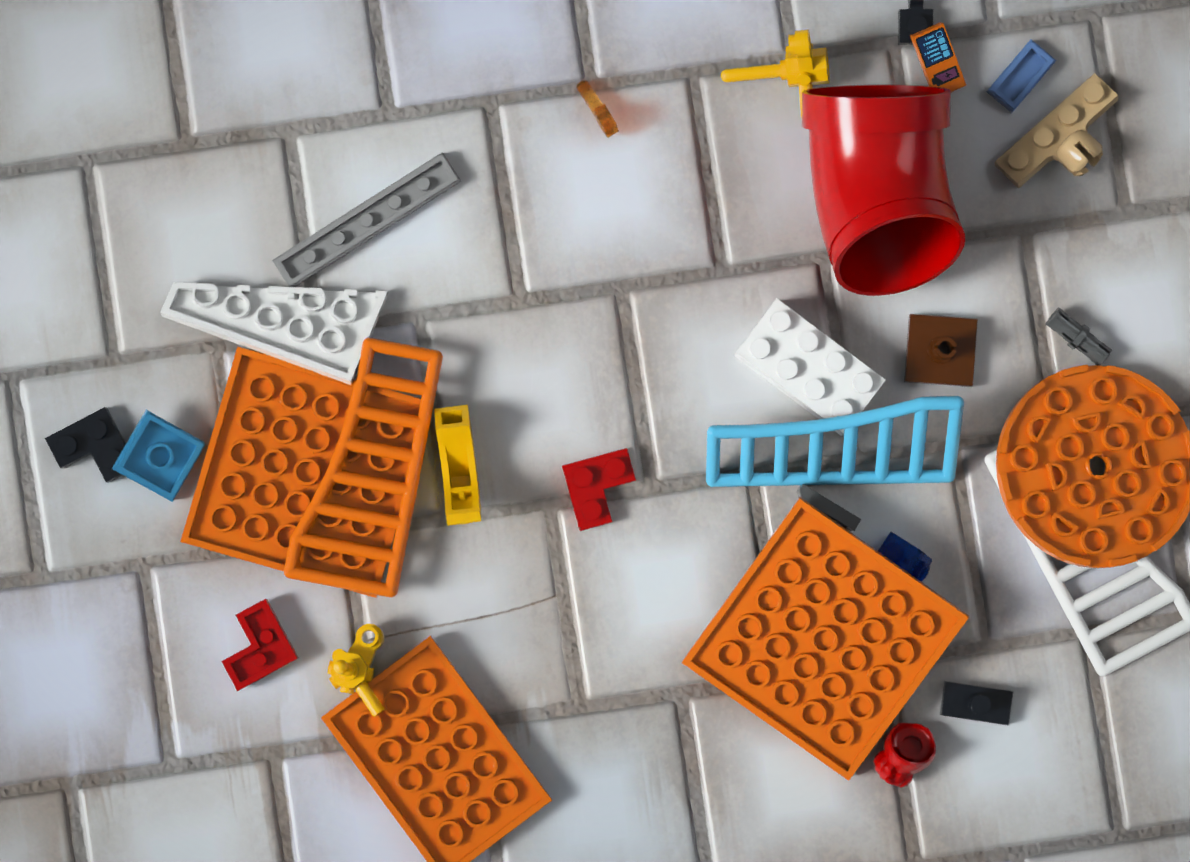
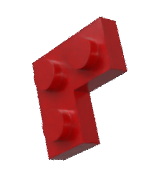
M627 448L562 466L580 531L612 522L604 489L636 481Z
M264 599L236 614L251 645L221 662L236 690L239 691L299 657L267 599Z

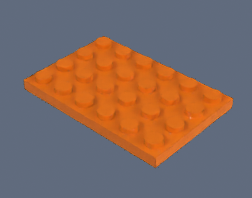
M429 636L374 677L372 682H368V685L385 708L382 713L373 717L358 693L354 692L321 717L427 862H471L552 801L550 795L432 636Z

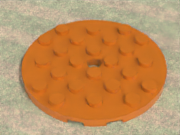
M1110 365L1071 367L1048 376L1035 384L1019 399L1009 413L1002 428L997 447L996 472L998 486L1004 505L1016 526L1025 537L1048 555L1080 567L1111 568L1136 562L1160 549L1180 529L1190 511V430H1188L1179 413V407L1160 387L1135 372ZM1093 457L1101 458L1104 461L1105 471L1102 475L1092 474L1089 460Z

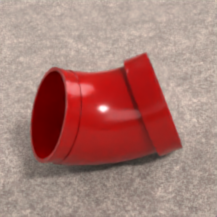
M845 85L819 87L802 91V127L809 129L810 165L817 215L836 280L846 290L867 296H882L904 292L936 278L946 271L960 256L965 245V233L951 195L944 153L943 129L950 126L951 90L918 85Z

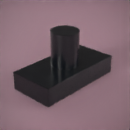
M944 681L940 715L1009 725L1013 691Z

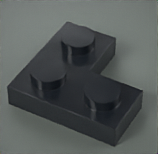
M107 407L45 438L61 469L91 454L106 483L122 476V474L113 470L112 467L126 443Z

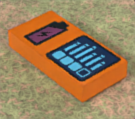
M937 23L910 35L929 86L946 88L951 90V92L966 86L944 23Z

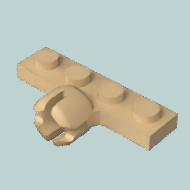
M1094 73L995 161V166L1018 189L1052 160L1059 161L1074 176H1083L1089 172L1085 167L1086 164L1089 163L1094 167L1103 155L1102 145L1087 132V129L1118 101V94Z

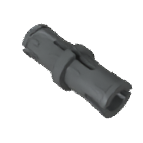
M1057 308L1045 323V325L1057 332L1068 342L1067 346L1072 350L1076 348L1095 365L1100 366L1112 351L1111 348L1089 332V327L1085 324L1081 326L1061 308Z

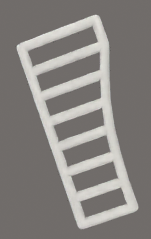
M997 450L986 455L985 463L998 486L996 472ZM1025 537L1098 675L1107 676L1190 632V602L1183 589L1148 556L1135 562L1138 567L1073 600L1064 582L1091 568L1069 564L1057 570L1050 555L1039 549ZM1148 576L1165 590L1089 630L1080 613ZM1172 602L1175 603L1183 620L1105 660L1096 642Z

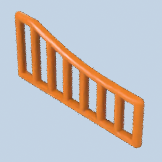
M370 337L363 341L356 380L337 447L315 495L290 537L284 567V575L287 578L390 598L397 595L443 355L440 351ZM375 352L428 362L425 381L420 382L371 372ZM368 385L421 395L418 416L363 405ZM359 419L415 429L412 449L354 438ZM349 451L409 462L405 482L343 471L342 467ZM335 483L402 496L399 516L329 503L326 500ZM318 514L396 529L392 549L309 534L308 532ZM302 547L389 562L386 583L300 567Z

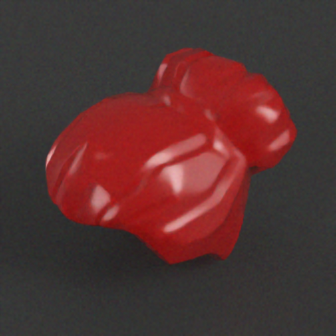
M904 722L892 728L885 739L884 750L879 751L873 760L875 770L880 778L891 785L901 788L907 787L911 783L913 775L928 767L934 760L936 744L933 735L927 727L917 723Z

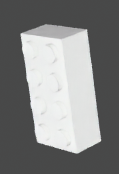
M777 298L734 354L736 358L818 419L862 412L886 380ZM844 429L835 430L840 436L844 435Z

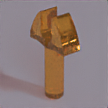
M587 80L580 81L576 88L595 116L598 126L605 136L609 138L619 132L617 124L605 104H602Z

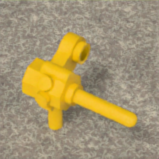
M809 29L797 30L795 34L788 35L789 46H786L785 60H780V64L732 68L722 71L721 79L724 82L781 77V80L788 81L789 88L799 87L801 119L802 91L812 89L814 85L830 84L827 49L813 48Z
M365 624L357 630L356 640L348 652L342 649H337L333 652V661L330 660L328 674H331L329 680L335 689L341 687L340 692L353 694L354 690H356L373 717L382 713L385 708L368 685V682H372L374 668H371V664L376 651L383 645L384 634L378 626ZM367 631H373L375 634V640L370 644L365 643L363 640V636Z

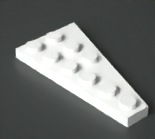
M173 282L160 313L162 317L352 385L358 370L363 341L366 338H371L388 297V291L376 290V293L357 292L354 289L326 291L322 290V288L280 286L252 288L250 285L227 287L207 283Z

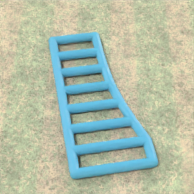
M929 396L859 413L818 420L750 425H712L707 430L706 483L710 487L950 483L954 481L956 476L964 400L960 396ZM929 410H949L943 469L923 470ZM915 413L909 470H889L893 419ZM879 422L875 471H855L858 427ZM844 429L841 471L821 472L824 432ZM810 434L808 471L787 472L789 436ZM775 437L774 472L753 473L755 438ZM741 438L740 473H720L721 439Z

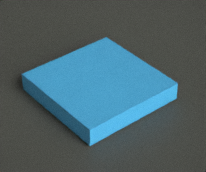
M146 409L112 469L173 502L206 443Z

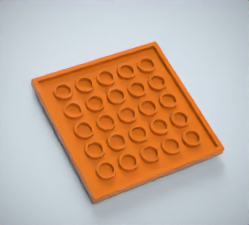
M237 346L180 542L284 571L290 537L315 495L337 447L355 380H353L352 385L275 357ZM368 385L363 405L418 416L421 399ZM359 419L354 438L412 449L415 429ZM349 451L342 470L405 482L409 462ZM335 483L326 502L399 516L402 496ZM318 514L308 533L391 549L396 529ZM304 546L302 547L299 562L300 567L382 582L387 562ZM353 591V592H357V593L364 594V595H367V596H371V597H374V598H377V597H378V595H374V594H369V593H363V592Z
M799 497L687 653L682 663L849 781L963 627L969 615L809 502Z

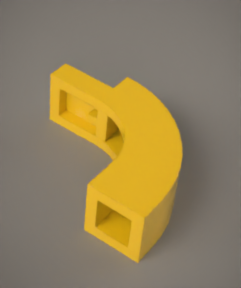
M468 404L434 409L435 429L443 476L447 526L482 521L481 499Z

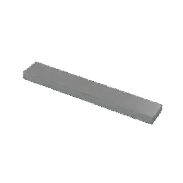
M442 152L272 261L288 286L296 287L454 187L461 180Z

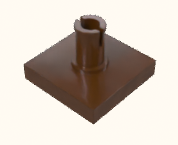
M910 314L908 319L904 382L973 387L978 319Z

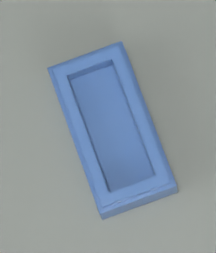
M1030 39L986 92L1012 113L1057 60Z

